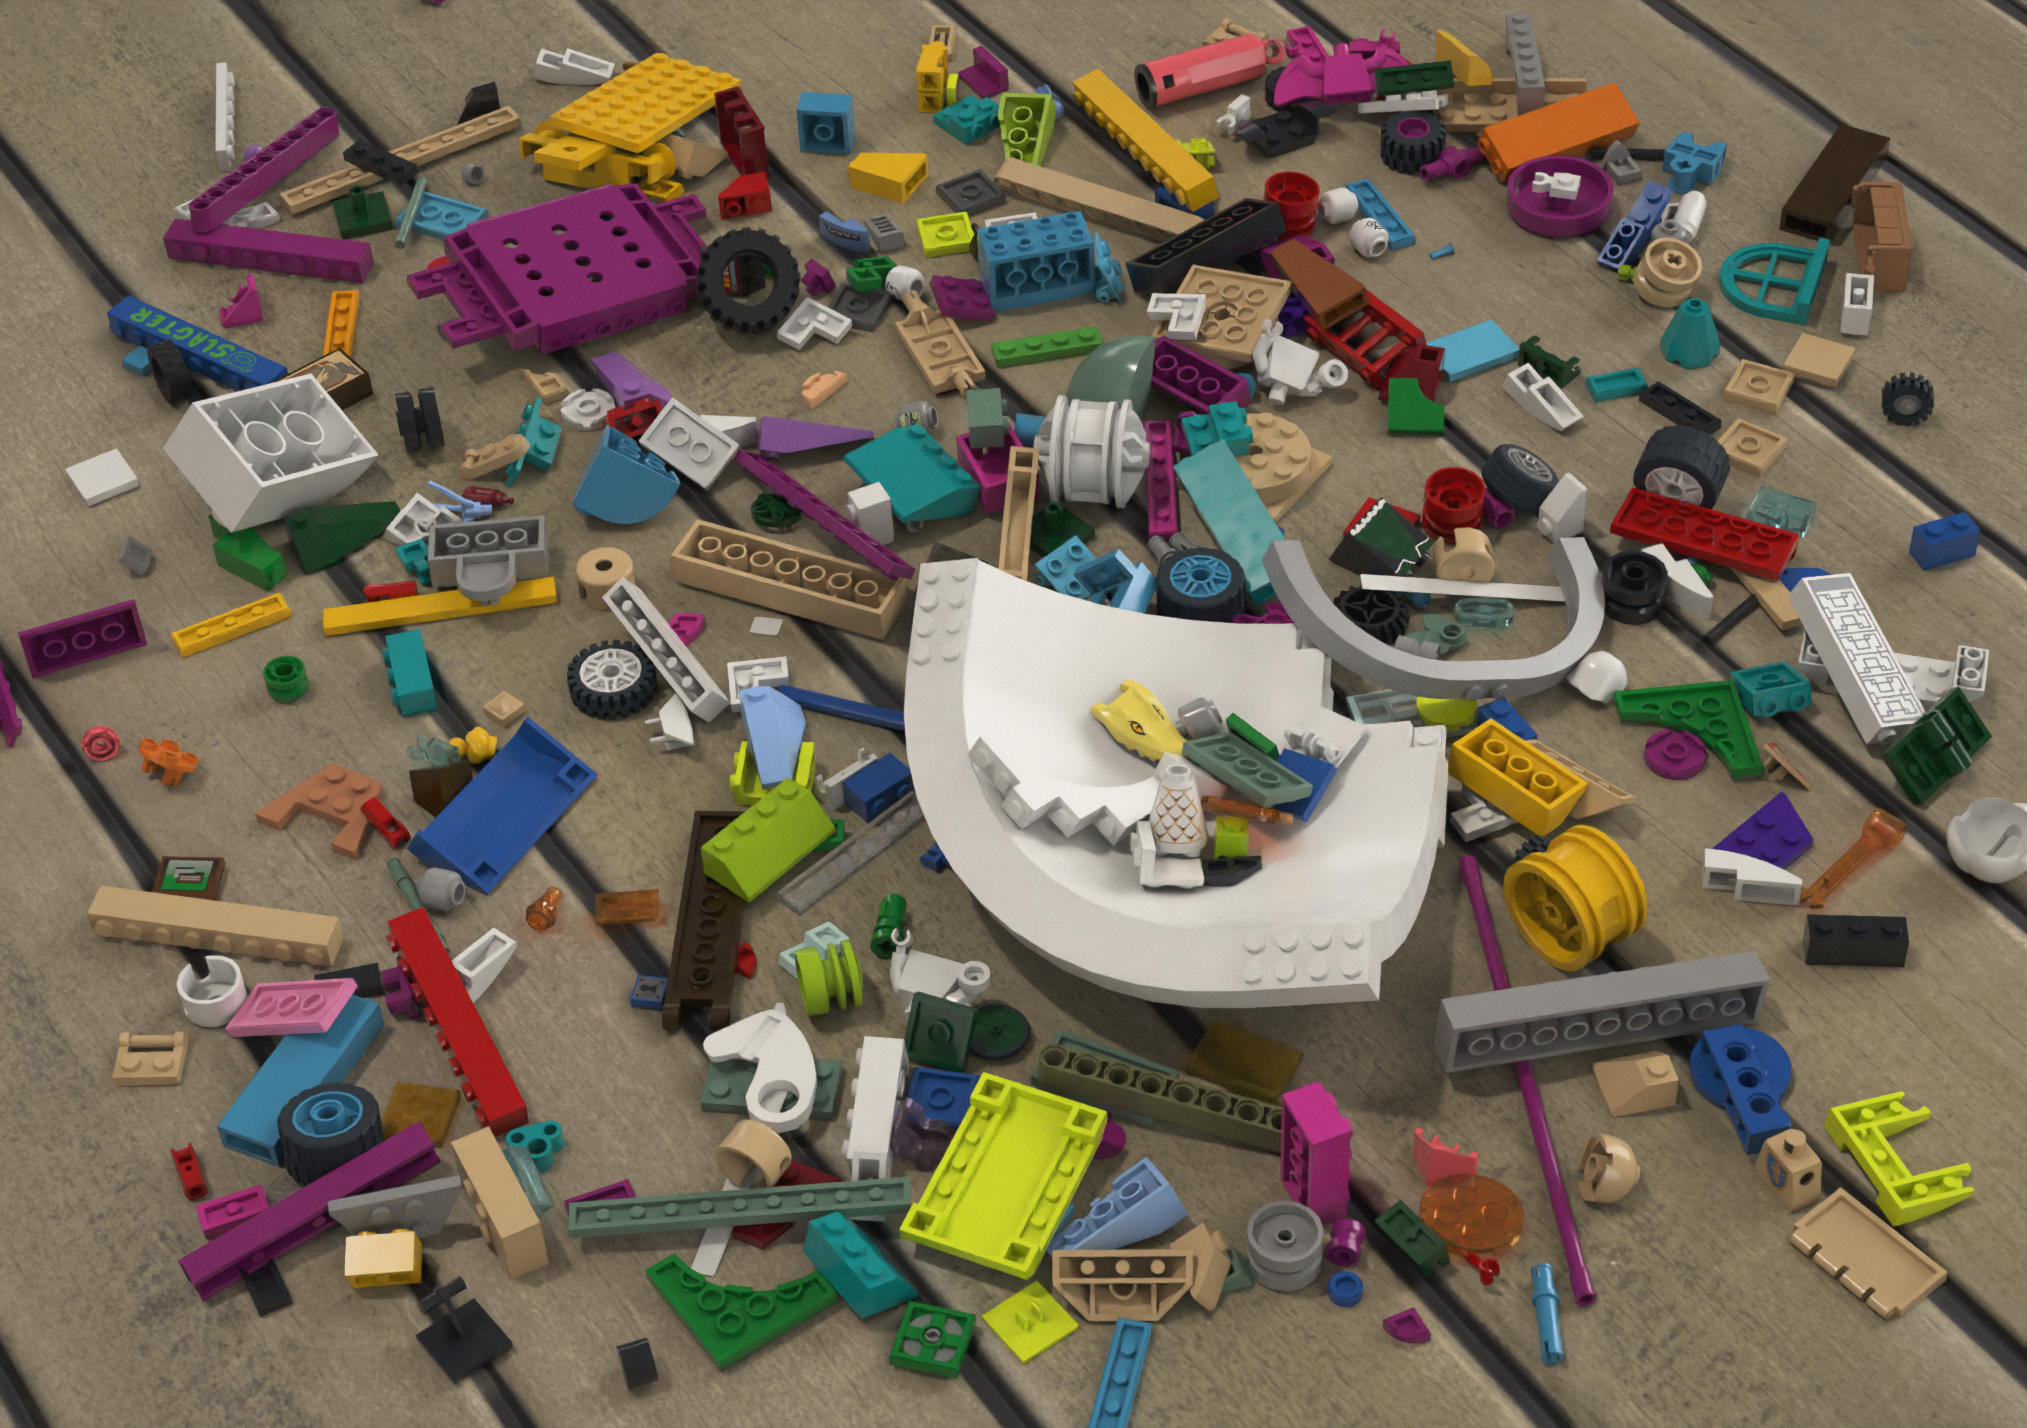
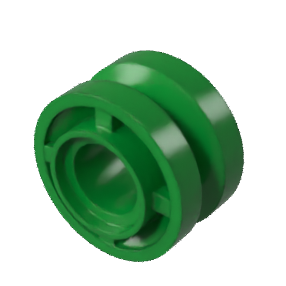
M280 656L268 662L264 667L263 676L271 698L283 702L292 701L304 695L308 690L309 682L304 663L301 659L295 656Z

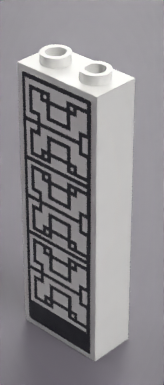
M1850 573L1802 578L1788 597L1866 745L1875 743L1885 745L1896 741L1925 711Z

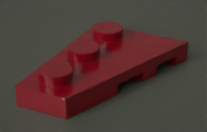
M791 1160V1164L774 1187L842 1182V1179ZM794 1221L735 1226L732 1229L733 1238L764 1250L794 1226Z

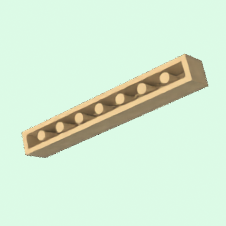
M100 886L87 912L93 934L104 937L126 938L133 941H148L163 945L185 946L192 949H207L222 953L244 954L252 957H266L281 961L309 963L311 965L332 966L344 940L339 917L109 886Z

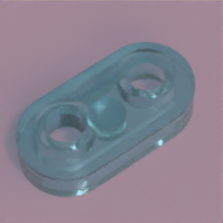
M1464 598L1456 603L1454 618L1460 625L1466 627L1503 628L1513 622L1514 606L1504 599Z

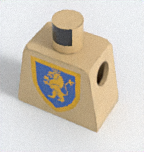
M1789 1129L1764 1141L1754 1168L1790 1213L1793 1214L1821 1200L1822 1163L1820 1158L1806 1143L1805 1134L1800 1130Z

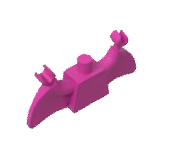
M1385 28L1380 32V46L1377 47L1374 56L1363 60L1361 54H1349L1348 45L1340 43L1333 47L1334 56L1325 58V65L1312 63L1305 55H1301L1300 42L1294 38V48L1288 47L1287 43H1285L1287 56L1294 60L1286 66L1278 79L1274 92V105L1279 107L1306 98L1321 100L1322 92L1323 100L1330 105L1371 100L1372 92L1373 94L1377 93L1374 76L1375 69L1410 64L1399 53L1390 49L1394 45L1396 33L1393 31L1391 37L1384 36Z

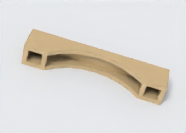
M1011 446L998 569L1027 581L1039 449Z

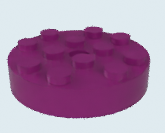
M1544 156L1527 161L1513 171L1508 180L1506 204L1512 218L1523 229L1544 234L1549 238L1575 236L1595 231L1596 228L1608 219L1612 210L1614 187L1609 175L1592 162L1572 156ZM1542 172L1551 177H1554L1555 172L1581 176L1576 200L1550 197V192L1548 191L1543 193L1533 192L1532 183L1535 181V173Z

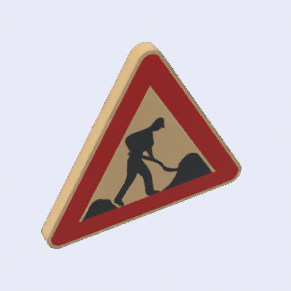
M1772 741L1766 742L1763 745L1771 754L1765 760L1764 766L1772 770L1778 763L1781 764L1772 773L1774 777L1781 780L1790 772L1807 789L1812 786L1776 743Z

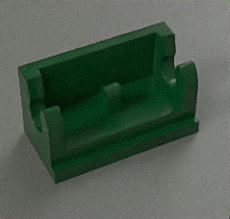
M1536 335L1526 342H1522L1519 347L1518 366L1521 367L1529 363L1541 378L1550 377L1561 389L1581 374L1580 367H1573L1580 361L1579 358L1574 356L1565 362L1556 355L1544 351L1542 347L1535 346L1541 339Z
M1399 1200L1375 1220V1224L1380 1228V1231L1386 1237H1389L1421 1269V1272L1426 1277L1432 1276L1431 1267L1436 1262L1443 1268L1450 1263L1446 1243L1402 1200Z

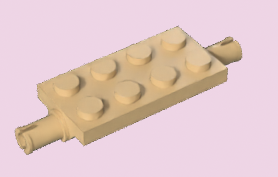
M911 291L914 298L911 297L909 292L905 293L902 301L909 310V314L905 320L895 322V331L934 394L958 388L962 398L967 399L966 390H978L974 383L986 379L984 368L951 317L941 316L939 310L935 311L926 303L923 304L916 291Z

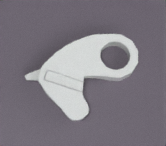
M776 1003L773 1010L770 1009L749 1016L706 1037L703 1043L704 1053L712 1062L719 1063L730 1059H741L758 1063L755 1076L745 1097L750 1120L760 1122L776 1133L795 1130L808 1120L813 1109L817 1088L814 1059L803 1033L786 1016L784 1003ZM776 1090H787L799 1098L797 1104L791 1110L783 1113L768 1112L760 1106L762 1099L767 1094Z

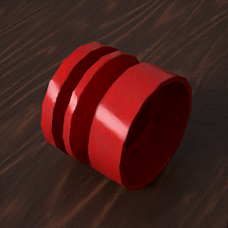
M1284 171L1272 175L1265 183L1263 200L1279 203L1287 231L1278 236V239L1283 240L1299 235L1308 237L1315 229L1316 209L1318 207L1320 190L1317 182L1306 174Z
M1460 467L1441 468L1432 473L1426 480L1422 511L1424 531L1435 540L1442 536L1444 543L1454 545L1456 544L1454 529L1469 527L1481 530L1486 490L1483 480L1476 473Z

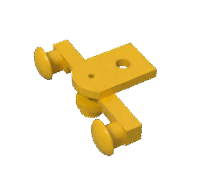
M550 121L539 123L535 128L534 134L528 133L519 138L520 158L534 154V162L543 164L544 180L573 186L597 188L608 184L612 186L631 184L632 177H641L647 173L648 184H653L660 179H669L676 170V159L673 152L661 143H654L644 149L643 156L616 151V146L572 132L565 135L562 129L550 126Z

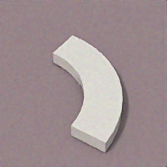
M192 200L174 208L175 215L178 218L191 220L189 203ZM267 202L256 206L240 209L222 224L259 229L280 222V216Z

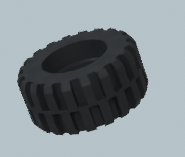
M743 227L740 231L735 229L728 231L726 235L719 236L710 247L708 246L696 274L697 296L701 299L703 310L711 315L710 319L715 323L719 322L728 331L733 329L738 331V334L746 335L747 332L757 334L762 333L765 329L770 330L788 315L800 291L801 274L797 269L799 264L796 257H792L791 249L787 244L783 245L779 241L781 238L775 234L770 236L766 234V230L760 228L758 231L751 230V227ZM739 257H753L762 261L770 269L773 276V289L765 301L754 306H747L737 303L728 296L723 286V274L726 267L733 260Z

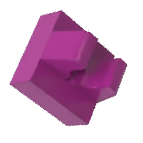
M810 259L804 265L807 272L801 279V282L807 286L805 290L813 296L823 290L830 293L836 287L829 270L816 261Z

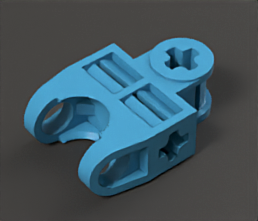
M1686 131L1682 132L1665 150L1662 171L1672 173L1668 181V187L1674 193L1687 194L1693 191L1698 182L1711 185L1723 167L1727 144L1718 142L1709 146L1697 145L1693 142L1694 134Z

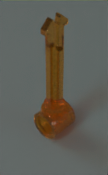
M1881 808L1873 810L1864 822L1861 839L1808 889L1802 887L1801 903L1815 895L1810 904V909L1825 907L1826 901L1824 899L1869 856L1878 850L1886 848L1891 851L1898 846L1906 833L1907 824Z

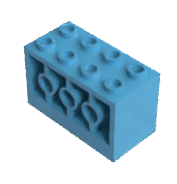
M1081 211L977 229L979 278L983 282L994 312L1095 294L1094 241Z

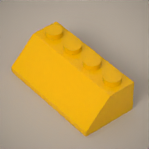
M1492 718L1453 743L1448 759L1449 775L1537 835L1543 837L1563 823L1588 785L1586 781Z

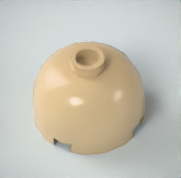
M1596 1133L1597 1137L1590 1136L1587 1139L1581 1152L1578 1169L1584 1170V1182L1577 1180L1580 1196L1585 1201L1613 1203L1622 1200L1631 1191L1633 1185L1638 1183L1640 1167L1637 1165L1632 1148L1623 1140L1612 1135Z

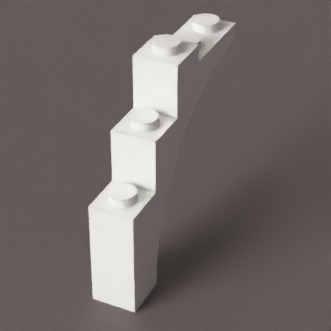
M989 732L979 736L968 753V756L1006 797L1001 807L1021 829L1048 815L1068 838L1093 823L1113 846L1129 837L1131 833H1136L1137 821L1149 820L1160 785L1155 776L1138 783L1119 787H1094L1071 783L1053 777L1027 764L1000 744Z

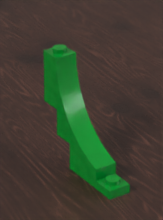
M212 513L208 516L213 536L219 539L213 544L219 567L265 591H269L287 576L282 554L267 545L256 533L254 527L231 533L228 528L220 525L214 519Z

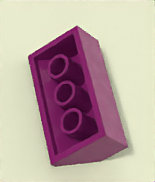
M1164 335L1155 342L1151 382L1155 387L1205 414H1209V405L1237 401L1239 408H1246L1251 404L1248 380Z
M134 599L18 632L32 678L148 645Z

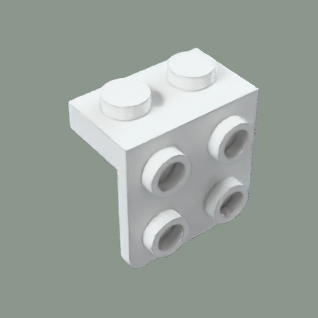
M1137 821L1136 833L1130 834V852H1133V866L1137 868L1140 884L1154 888L1163 885H1177L1186 889L1204 884V875L1199 856L1187 857L1182 853L1155 855L1156 848L1150 821Z

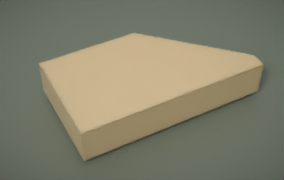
M530 369L523 370L525 380L536 395L542 399L544 405L566 398L569 395L568 388L557 374L546 372L545 375L532 373Z

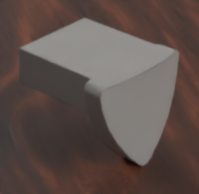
M1614 141L1603 158L1602 169L1607 171L1617 185L1641 179L1642 170L1631 158L1627 148L1620 141Z

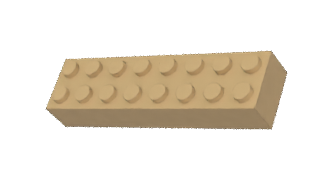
M699 519L695 521L671 554L673 576L676 582L881 640L885 638L908 603L906 578L899 577L898 580H892L882 574L883 570Z

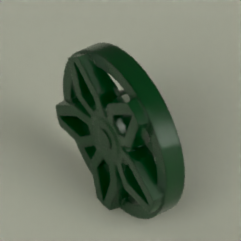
M774 493L759 494L757 499L751 504L752 519L762 526L771 528L787 527L797 523L802 519L804 511L790 506L787 503V498L780 497Z

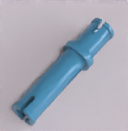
M1538 1263L1539 1273L1535 1265L1530 1270L1534 1292L1531 1294V1302L1536 1307L1541 1360L1545 1364L1555 1365L1557 1364L1555 1355H1557L1558 1362L1564 1360L1557 1310L1560 1298L1559 1293L1555 1291L1552 1265Z

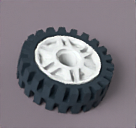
M608 640L601 641L602 646L598 647L594 643L590 645V651L584 648L580 651V656L575 655L573 657V663L569 664L567 671L568 688L574 706H578L579 711L582 713L587 712V716L593 718L597 714L598 719L605 720L606 715H610V720H617V715L621 714L623 718L629 717V711L636 714L640 712V706L645 708L649 705L648 700H653L654 692L657 690L655 666L640 645L635 644L632 647V642L625 641L621 645L620 640H613V644L608 645Z

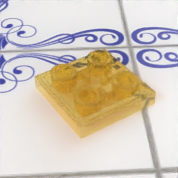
M396 1082L381 1120L385 1140L421 1121L425 1132L434 1143L435 1148H442L461 1099L460 1090Z

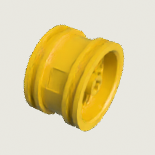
M1582 824L1569 828L1550 842L1547 852L1530 853L1509 867L1504 876L1503 890L1505 901L1517 929L1540 957L1561 970L1568 972L1578 971L1601 956L1605 944L1622 942L1643 928L1648 919V898L1644 884L1635 866L1615 841L1591 826Z

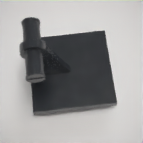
M460 1276L445 1286H436L433 1288L434 1292L417 1302L419 1309L424 1315L440 1306L442 1319L415 1335L416 1340L454 1384L513 1346L512 1341L475 1298L456 1310L453 1309L450 1298L467 1289L464 1280Z

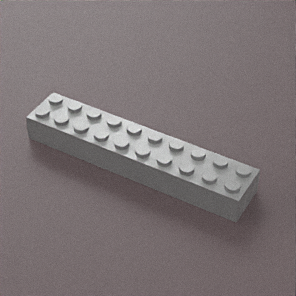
M1756 951L1711 958L1705 957L1686 962H1673L1660 966L1641 967L1621 972H1609L1607 974L1578 977L1556 982L1549 981L1530 986H1517L1504 990L1485 991L1465 996H1453L1441 999L1433 1044L1445 1073L1701 1033L1736 1024H1742V1026L1758 1024L1770 979Z

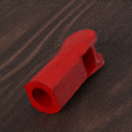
M416 580L390 584H369L363 589L364 595L368 596L366 603L418 596Z
M376 796L361 806L360 810L363 815L378 830L393 850L398 848V843L401 841H409L411 839L408 829L392 815ZM393 827L396 831L390 833L388 829Z
M190 1142L187 1143L188 1147L177 1151L174 1148L170 1150L184 1194L187 1199L192 1201L205 1196L208 1188L195 1150Z

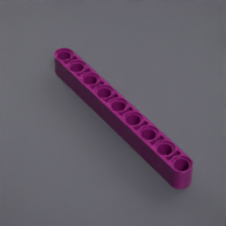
M329 107L317 109L189 203L192 229L200 233L212 231L339 136L336 110Z

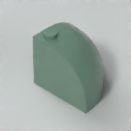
M1143 335L1123 336L1121 339L1107 341L1093 350L1078 366L1069 382L1065 395L1068 405H1071L1073 399L1108 403L1113 401L1117 402L1119 410L1125 399L1131 400L1133 411L1141 421L1149 412L1156 337Z

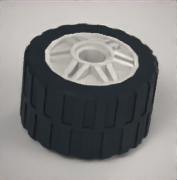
M1666 426L1655 431L1649 438L1635 468L1633 484L1637 489L1713 509L1729 475L1731 467L1729 464L1730 458L1725 448L1706 432L1690 426Z

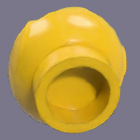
M476 727L467 733L465 737L466 742L461 738L450 739L446 746V750L451 757L460 759L467 755L470 763L480 764L485 759L492 760L495 756L497 737L489 736L488 732L482 727Z

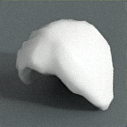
M1605 651L1590 653L1566 676L1569 683L1573 687L1578 688L1580 693L1586 695L1589 699L1602 701L1605 705L1613 700L1614 691H1623L1627 686L1625 666L1620 660Z

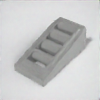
M889 213L863 219L864 225L869 230V234L879 253L905 247L904 233Z

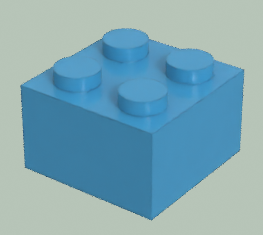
M802 92L796 110L800 152L850 155L856 137L852 95Z

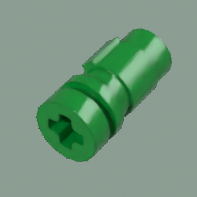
M888 894L880 903L877 924L873 929L870 949L878 957L891 959L892 952H896L897 945L891 938L892 931L895 928L899 930L898 942H903L904 940L903 929L907 915V901L901 895Z

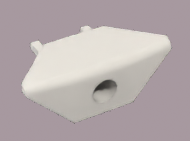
M675 693L659 711V718L645 720L646 726L661 723L663 736L650 738V744L665 742L667 750L694 745L693 730L683 700Z

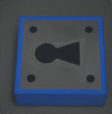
M638 975L630 998L631 1006L663 1010L668 978Z

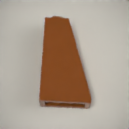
M1295 239L1278 246L1270 252L1275 269L1284 280L1292 281L1293 293L1322 331L1370 304L1366 288L1361 282Z

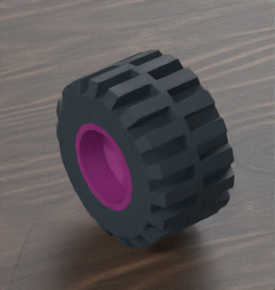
M1422 110L1400 111L1396 115L1389 116L1388 120L1384 121L1381 127V159H1383V163L1389 165V169L1393 171L1397 168L1398 173L1403 174L1404 171H1407L1409 175H1414V172L1421 171L1420 167L1422 165L1437 161L1440 153L1445 149L1446 129L1444 122H1441L1438 116H1433L1432 113H1425Z

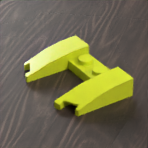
M1903 1091L1830 1108L1824 1123V1128L1840 1151L1849 1149L1879 1191L1876 1203L1893 1227L1940 1212L1971 1197L1974 1192L1973 1187L1963 1188L1962 1177H1969L1971 1173L1969 1163L1912 1176L1885 1137L1928 1120L1932 1113L1925 1106L1920 1110L1912 1112L1900 1104L1906 1094Z

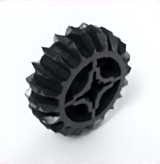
M1361 583L1358 588L1350 586L1348 591L1342 590L1338 597H1334L1333 604L1349 620L1381 642L1390 646L1392 643L1395 644L1399 635L1405 636L1410 621L1408 603L1403 599V595H1397L1396 591L1362 589Z

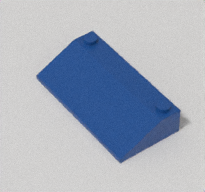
M527 716L513 738L424 831L419 830L415 834L407 850L429 868L437 867L458 873L465 886L487 896L598 774Z

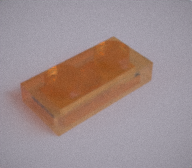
M659 889L596 893V925L660 921Z

